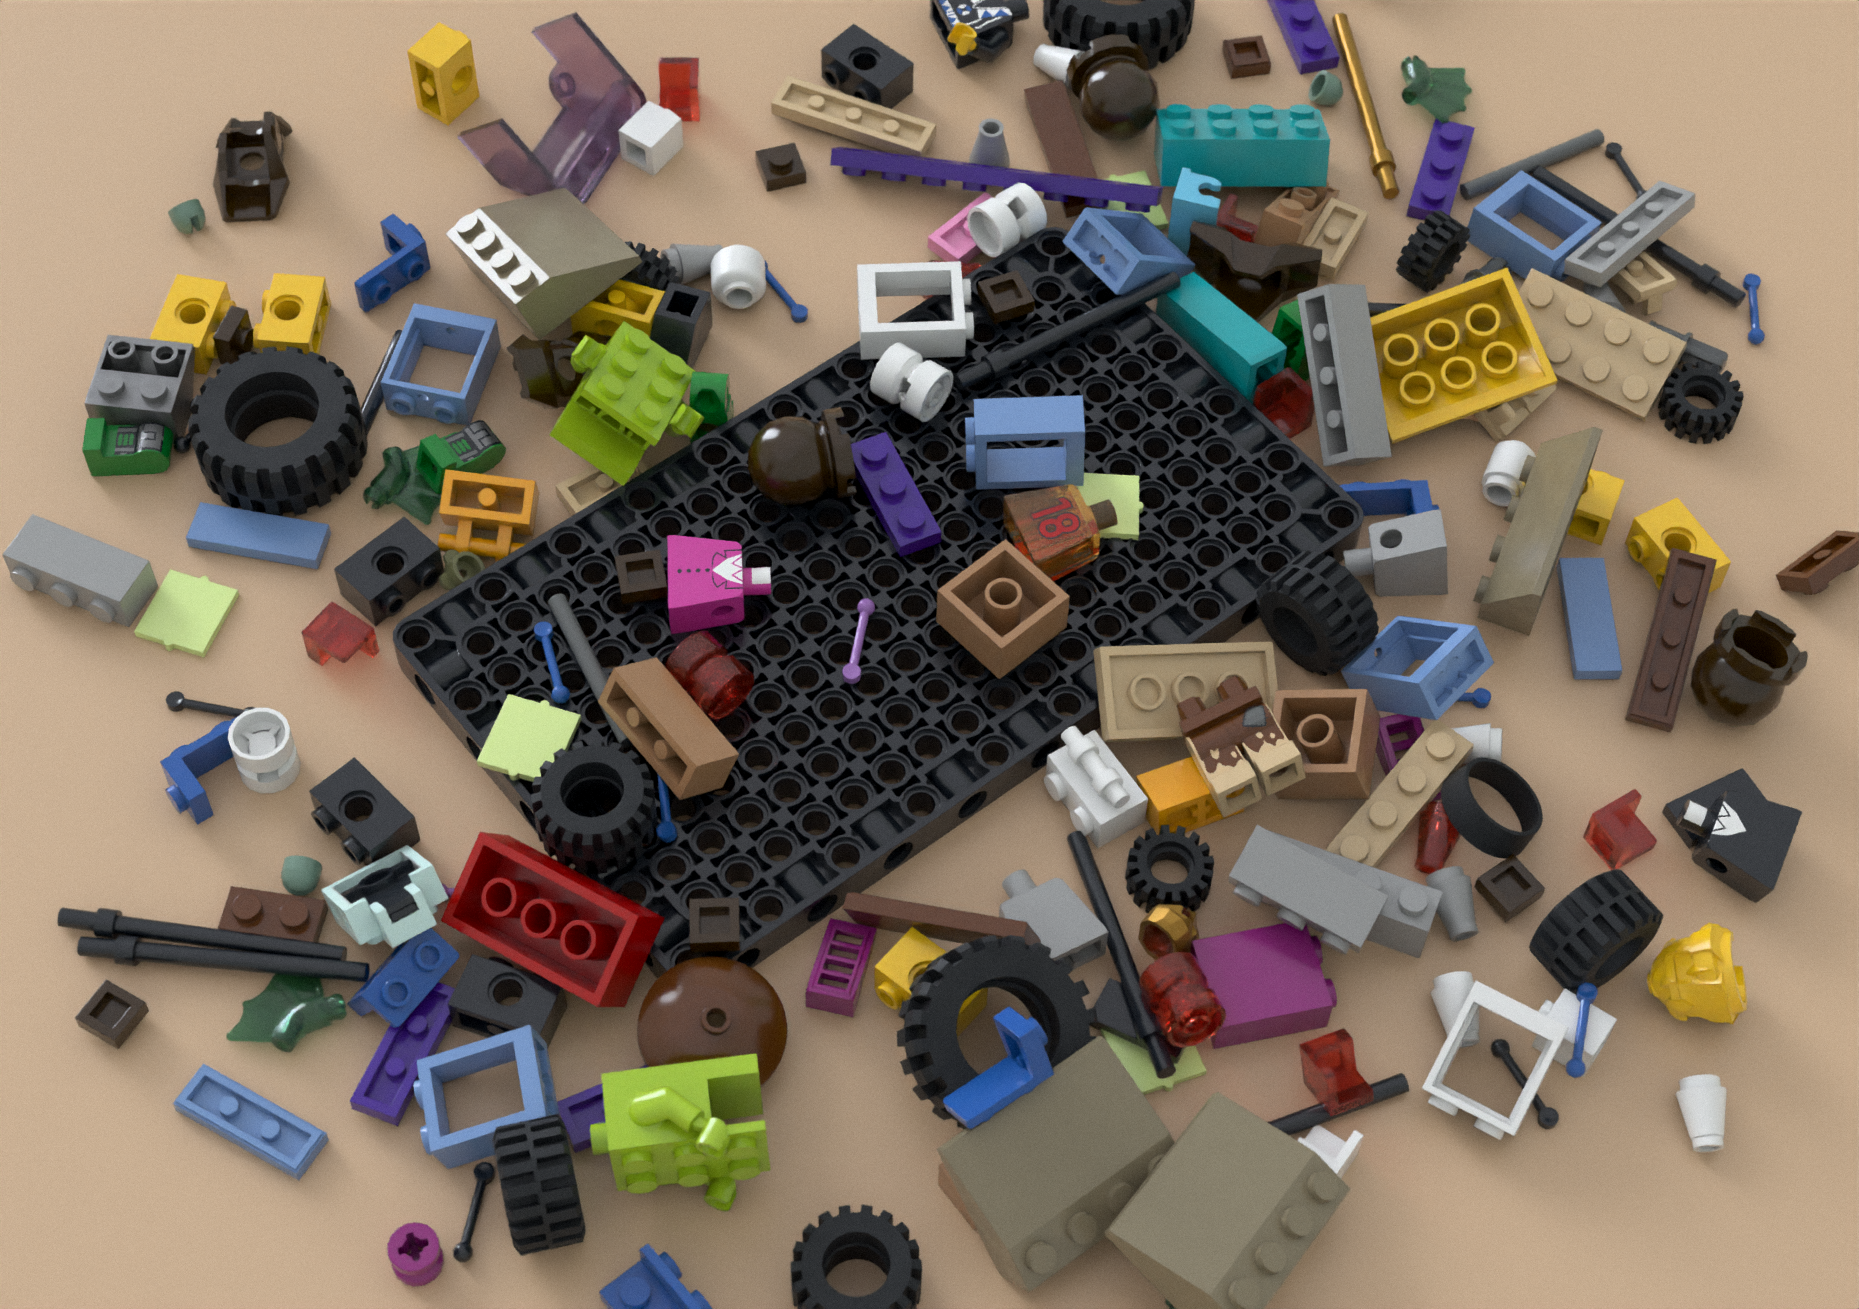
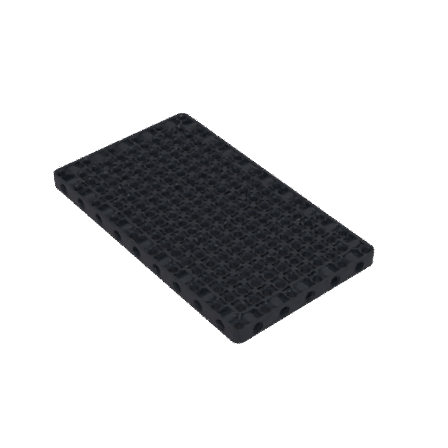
M1058 227L1042 229L962 278L970 279L971 305H964L965 313L973 312L974 338L966 339L965 356L923 358V362L932 360L953 374V384L945 403L929 421L922 422L906 413L900 407V402L891 404L872 393L870 381L880 359L861 360L860 341L633 478L625 483L624 486H620L415 611L396 625L393 631V643L402 672L476 761L508 694L538 703L546 700L549 702V706L580 714L582 720L567 752L573 750V743L582 741L583 747L592 746V740H603L605 747H610L613 742L619 744L608 722L594 724L596 721H607L548 604V600L556 594L565 595L584 634L589 635L587 640L607 679H609L613 668L607 669L605 667L614 665L619 667L657 657L670 673H682L672 676L696 704H710L702 706L700 709L723 736L728 734L739 735L735 738H726L739 753V756L722 788L679 800L668 787L671 822L678 831L676 839L665 843L658 837L657 828H653L654 837L651 841L653 843L643 847L644 853L638 859L629 856L627 858L628 866L619 870L615 864L607 866L608 873L597 874L596 868H588L587 874L581 873L630 900L643 901L640 904L641 906L665 918L645 961V964L657 979L677 964L700 957H723L736 960L751 968L755 967L843 906L847 893H862L1046 766L1048 755L1066 745L1061 739V734L1067 728L1076 726L1083 736L1101 728L1093 650L1106 646L1224 643L1260 618V611L1256 605L1258 588L1298 554L1307 550L1310 552L1318 551L1322 552L1326 557L1334 558L1339 563L1344 560L1343 551L1356 549L1364 519L1363 510L1360 505L1145 303L1010 367L1009 373L995 380L987 378L963 390L957 387L954 381V374L981 362L982 356L997 349L1003 352L1121 296L1115 294L1062 242L1068 234V231ZM1018 270L1035 300L1034 312L994 324L977 293L978 282ZM951 294L933 295L889 323L953 321ZM1083 395L1085 423L1084 473L1139 476V501L1144 505L1143 512L1139 514L1138 540H1132L1133 538L1128 540L1114 537L1110 539L1089 537L1093 546L1035 565L1038 568H1042L1081 555L1080 553H1087L1093 550L1097 553L1096 555L1043 572L1045 575L1053 576L1049 578L1070 596L1067 627L999 679L936 622L937 590L1005 539L1015 547L1014 543L1040 535L1038 531L1013 539L1010 537V534L1037 526L1041 520L1048 517H1056L1060 514L1058 512L1033 521L1029 513L1056 505L1055 498L1060 497L1061 487L976 490V473L967 472L965 418L974 417V399ZM841 407L844 414V420L836 421L837 425H840L841 434L849 433L851 444L886 432L942 531L941 542L900 557L857 477L856 479L847 480V483L851 482L855 486V496L837 499L834 489L827 487L817 499L801 505H781L766 498L754 486L748 471V450L755 435L769 422L782 417H804L818 424L821 421L822 410ZM1064 439L987 442V449L1064 446ZM1050 526V527H1047V529H1048L1049 531H1052V530L1055 529V527H1054V526ZM667 535L735 541L742 545L743 568L770 567L771 595L744 596V620L739 623L671 634L668 597L627 604L622 603L615 556L660 549L668 589ZM868 598L874 602L875 611L868 618L858 666L861 669V678L857 683L849 684L843 679L842 670L845 665L835 663L847 662L849 664L860 616L857 605L860 600ZM782 602H791L790 604H782ZM853 608V609H856V610L848 611V610H845V609ZM909 615H918L919 617H910ZM545 621L552 625L553 637L551 638V643L563 686L567 687L569 691L574 689L580 690L570 693L568 701L563 704L554 702L551 697L552 690L554 689L547 662H541L546 659L542 642L536 639L534 627L539 622ZM754 625L755 627H749V628H747V627H744V626ZM809 632H820L818 634H809ZM1107 634V635H1111V636H1113V637H1105V636H1101V635ZM874 638H881V639H885V640L875 641V640H872V639H874ZM646 642H655V643L649 644V645H645V644H644V643H646ZM937 645H947V646H949V647H943V648H941V647H938ZM714 648L719 649L717 651H707ZM482 652H488L487 654H484V655H477V654L482 653ZM774 655H782V656H784V657H781V658H773L772 656H774ZM1066 658H1074L1077 661L1066 660ZM909 668V669H913V670H912V671H906V672H905V671H902L901 669ZM966 675H975V676H978V677H977V678H968V677H965V676H966ZM737 679H746V680H747V681H744V682H735V680H737ZM1030 682H1040V683H1043V684H1042V685H1034V684H1031ZM506 683H515L511 686H502ZM806 685L812 686V688L809 689L798 688L800 686ZM867 692L877 693L873 696L864 695ZM930 699H939V700H942V702H936V703H934V702H930V701H928V700H930ZM1005 706L1007 707V709H997L994 707ZM468 707H477L473 710H464ZM770 709H771V710H775V712H773V713H763V712H762V711H764V710H770ZM1067 712V713H1071V714H1073V715H1072V716H1063V715H1060L1059 713ZM831 716H837V717H840L841 719H838V720H829V719H826V718L831 717ZM903 723L906 724V726L895 727L892 726V724ZM959 730H968V731H971L972 733H970V734H962V733H958L957 731H959ZM792 741H802V742H805V743L800 744V745H792V744H789V743L792 742ZM634 745L623 748L624 752H630L631 750L639 756L640 765H647L653 783H658V773ZM862 747L870 749L866 752L855 751V749ZM925 754H931L936 757L933 759H926L920 756ZM997 761L1002 764L999 766H992L987 764V762ZM757 765H763L767 767L763 770L751 769L752 767ZM483 768L537 833L531 795L534 794L533 782L521 778L513 781L507 774ZM822 772H829L834 775L829 777H821L817 774ZM887 779H895L900 782L896 784H888L883 781ZM654 788L658 827L661 824L659 788ZM719 790H726L730 792L725 795L713 794L714 792ZM590 797L576 804L571 809V812L583 817H598L607 814L610 810L617 807L619 803L607 797ZM784 797H792L796 799L792 802L779 801ZM850 804H858L863 806L862 808L853 810L846 808V806ZM924 811L929 813V815L919 817L912 813ZM683 815L692 817L686 821L675 820L676 817ZM749 822L759 824L758 826L753 828H745L741 826ZM815 829L825 831L821 835H812L808 832ZM708 848L720 849L715 854L703 853ZM775 855H783L788 857L783 861H773L769 859L770 857ZM842 862H850L853 863L855 866L851 868H840L837 866V864ZM571 863L568 867L576 871L575 864ZM669 874L682 875L676 880L664 879ZM736 881L750 883L745 887L739 888L731 886ZM739 898L740 951L690 952V899ZM766 914H773L779 917L774 921L767 922L759 919Z

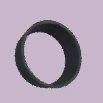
M1491 758L1474 759L1451 774L1443 782L1441 799L1450 822L1464 839L1488 855L1503 859L1508 858L1512 854L1518 856L1542 825V808L1533 789L1521 775L1500 761ZM1469 777L1488 784L1507 800L1520 821L1522 832L1513 831L1500 825L1484 812L1472 794Z

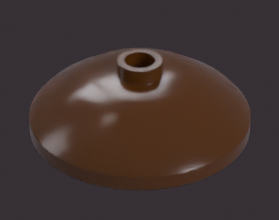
M723 957L694 958L670 968L654 982L647 992L638 1016V1046L647 1068L757 1053L760 1087H762L776 1071L785 1051L787 1042L786 1014L774 988L753 968L736 960ZM710 1014H719L723 1017L725 1024L718 1028L712 1027L708 1024L706 1017Z

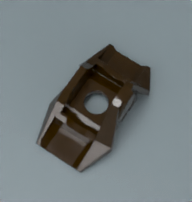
M272 111L264 112L263 120L239 121L236 118H231L219 134L215 147L219 148L213 187L224 222L272 220L278 215L290 184L283 164L285 138L293 131L291 126L281 116H277ZM258 156L264 159V164L256 170H246L241 167L242 161L247 157Z
M1193 221L1189 230L1191 236L1187 257L1195 264V268L1211 286L1256 322L1261 321L1280 303L1297 296V294L1317 287L1322 261V249L1297 243H1285L1273 247L1242 241L1224 227Z
M579 330L570 337L563 338L561 341H532L522 334L507 347L508 352L514 357L512 362L514 371H518L521 381V398L540 405L544 409L566 407L586 372L579 373L575 370L574 380H567L558 370V360L565 358L571 362V354L585 335L603 345H606L612 336Z

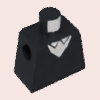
M1727 790L1712 803L1710 809L1692 800H1687L1679 813L1676 825L1699 835L1692 854V860L1695 864L1750 901L1757 903L1775 888L1802 811L1734 790Z

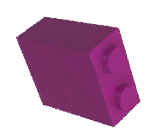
M1286 923L1192 941L1188 966L1213 1049L1327 1027L1332 1008L1337 1006V995L1331 978H1324L1320 966L1323 962L1320 941L1316 935L1310 936L1307 925L1301 931Z

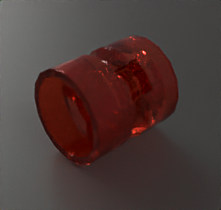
M707 631L696 632L683 640L672 652L665 667L688 694L694 696L695 703L712 719H720L734 711L746 699L754 684V675L734 656H728V650Z
M1176 952L1165 955L1150 964L1141 974L1139 980L1140 991L1150 1009L1156 1013L1158 1024L1168 1042L1173 1046L1189 1047L1197 1045L1216 1034L1223 1026L1226 1019L1225 1008L1214 989L1208 988V978L1197 959L1191 953Z

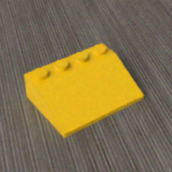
M1508 268L1370 317L1388 435L1392 444L1557 384L1556 375Z

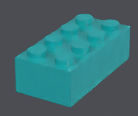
M1172 104L1167 106V109L1156 110L1154 158L1161 186H1177L1183 167L1191 169V173L1213 177L1221 183V186L1326 187L1330 138L1320 109H1314L1312 106L1304 104L1293 105L1290 109H1273V107L1264 104L1252 105L1249 109H1232V107L1224 104L1210 105L1208 109H1191V107L1184 104Z

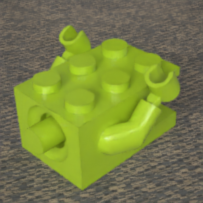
M625 321L622 322L606 345L598 343L585 335L571 354V365L577 372L586 373L549 435L624 486L635 471L646 449L650 444L655 446L664 431L672 437H680L686 434L691 438L704 420L700 413L686 405L682 400L691 382L692 373L695 370L689 367L682 358L669 353L652 341L646 333L635 329Z
M757 1053L601 1074L606 1122L590 1124L593 1155H610L617 1191L627 1190L630 1193L642 1194L651 1192L660 1185L678 1183L685 1187H695L706 1184L709 1188L704 1196V1201L717 1210L727 1212L730 1210L737 1195L735 1180L751 1179L758 1176L760 1172L770 1171L765 1120L726 1125L722 1121L764 1115Z

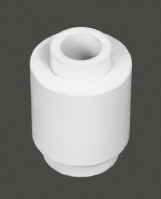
M1511 440L1502 441L1495 446L1482 477L1483 495L1491 503L1499 506H1508L1512 495L1522 496L1526 485L1525 482L1519 481L1527 455L1536 457L1535 453L1525 443Z

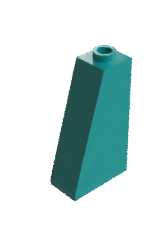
M1195 272L1179 278L1180 287L1157 297L1156 314L1259 411L1277 402L1287 347L1278 338Z

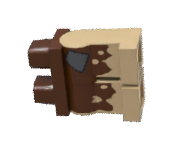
M1238 676L1220 683L1216 690L1221 702L1206 709L1200 697L1194 696L1177 705L1181 720L1179 725L1185 747L1193 758L1223 818L1262 799L1258 781L1266 795L1269 796L1306 778L1301 753L1293 741H1289L1270 708L1263 701L1256 685L1248 688ZM1288 766L1286 772L1281 776L1269 777V774ZM1245 787V790L1239 796L1234 798L1226 797V795Z

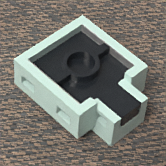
M408 845L321 889L336 923L359 945L364 943L375 945L385 940L392 948L437 925L433 916L438 911L437 905L449 899L433 865Z

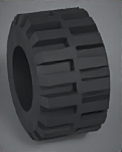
M1307 550L1298 554L1261 584L1256 593L1258 596L1256 605L1260 611L1259 616L1273 641L1297 665L1320 676L1333 675L1371 644L1376 639L1375 636L1379 631V626L1376 623L1378 621L1377 612L1374 610V604L1364 590V587L1345 566H1342L1330 556L1326 557L1322 552H1310Z
M592 740V746L583 747V743L580 741L573 743V750L569 752L561 748L553 753L555 760L553 763L545 761L540 767L541 777H535L532 784L534 793L531 795L538 837L540 842L543 841L544 850L550 857L557 855V861L566 866H569L571 863L575 864L576 871L587 874L588 868H596L597 874L608 873L607 866L615 864L618 870L628 866L627 858L631 856L634 859H638L644 853L643 844L650 845L654 837L653 828H657L654 786L647 765H640L639 756L632 750L624 754L623 745L615 742L610 747H605L603 740ZM590 797H607L619 803L612 811L598 817H583L571 812V809L576 804Z
M1614 869L1589 879L1560 901L1538 926L1529 945L1530 952L1563 988L1576 994L1578 987L1585 982L1592 983L1596 988H1599L1623 971L1645 950L1655 937L1662 923L1663 914L1622 870Z
M558 1114L496 1127L493 1136L495 1158L513 1246L518 1253L523 1256L583 1242L586 1228L564 1121Z
M862 1204L861 1212H851L850 1205L839 1207V1215L832 1217L829 1211H826L818 1216L819 1227L816 1228L809 1223L802 1231L803 1242L796 1241L793 1249V1262H791L792 1298L794 1306H797L798 1309H916V1304L920 1303L922 1284V1259H919L920 1249L916 1239L909 1240V1228L903 1222L893 1226V1214L883 1210L880 1216L872 1214V1206ZM861 1259L877 1265L885 1273L887 1280L878 1290L869 1295L852 1297L841 1294L833 1289L827 1282L826 1277L838 1264L848 1260Z

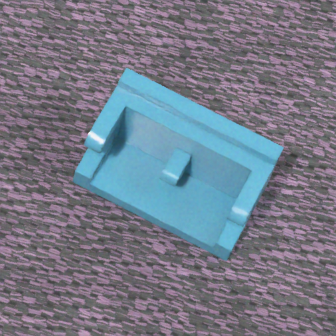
M1183 167L1173 195L1168 239L1187 256L1191 236L1189 230L1193 221L1217 225L1221 200L1211 195H1202L1199 190L1206 188L1212 191H1220L1221 183L1213 177L1191 173V169Z

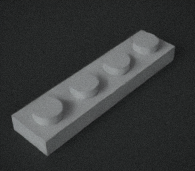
M1662 181L1657 182L1565 259L1564 274L1580 279L1587 284L1601 287L1695 207V193Z

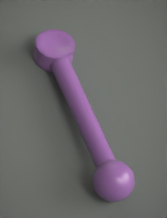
M868 598L860 600L857 605L860 616L850 662L842 670L843 679L849 684L857 683L861 678V669L858 666L868 618L875 611L874 602Z

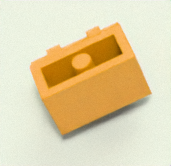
M445 469L439 514L445 525L457 526L458 528L457 535L439 534L438 547L440 551L456 550L459 553L467 551L478 556L494 557L495 562L524 546V543L513 542V534L534 535L539 500V490L536 481ZM473 529L498 531L497 540L473 537Z

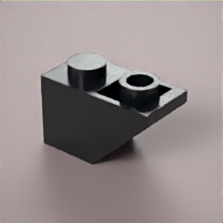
M670 282L653 320L650 339L669 353L682 358L692 369L713 326L711 292Z

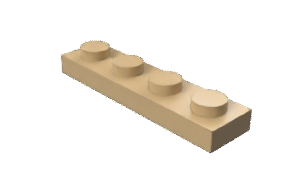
M791 76L786 77L771 102V114L889 153L924 157L936 136V123Z
M1433 720L1325 850L1376 868L1440 792L1443 782L1456 772L1473 752L1474 744L1440 720Z

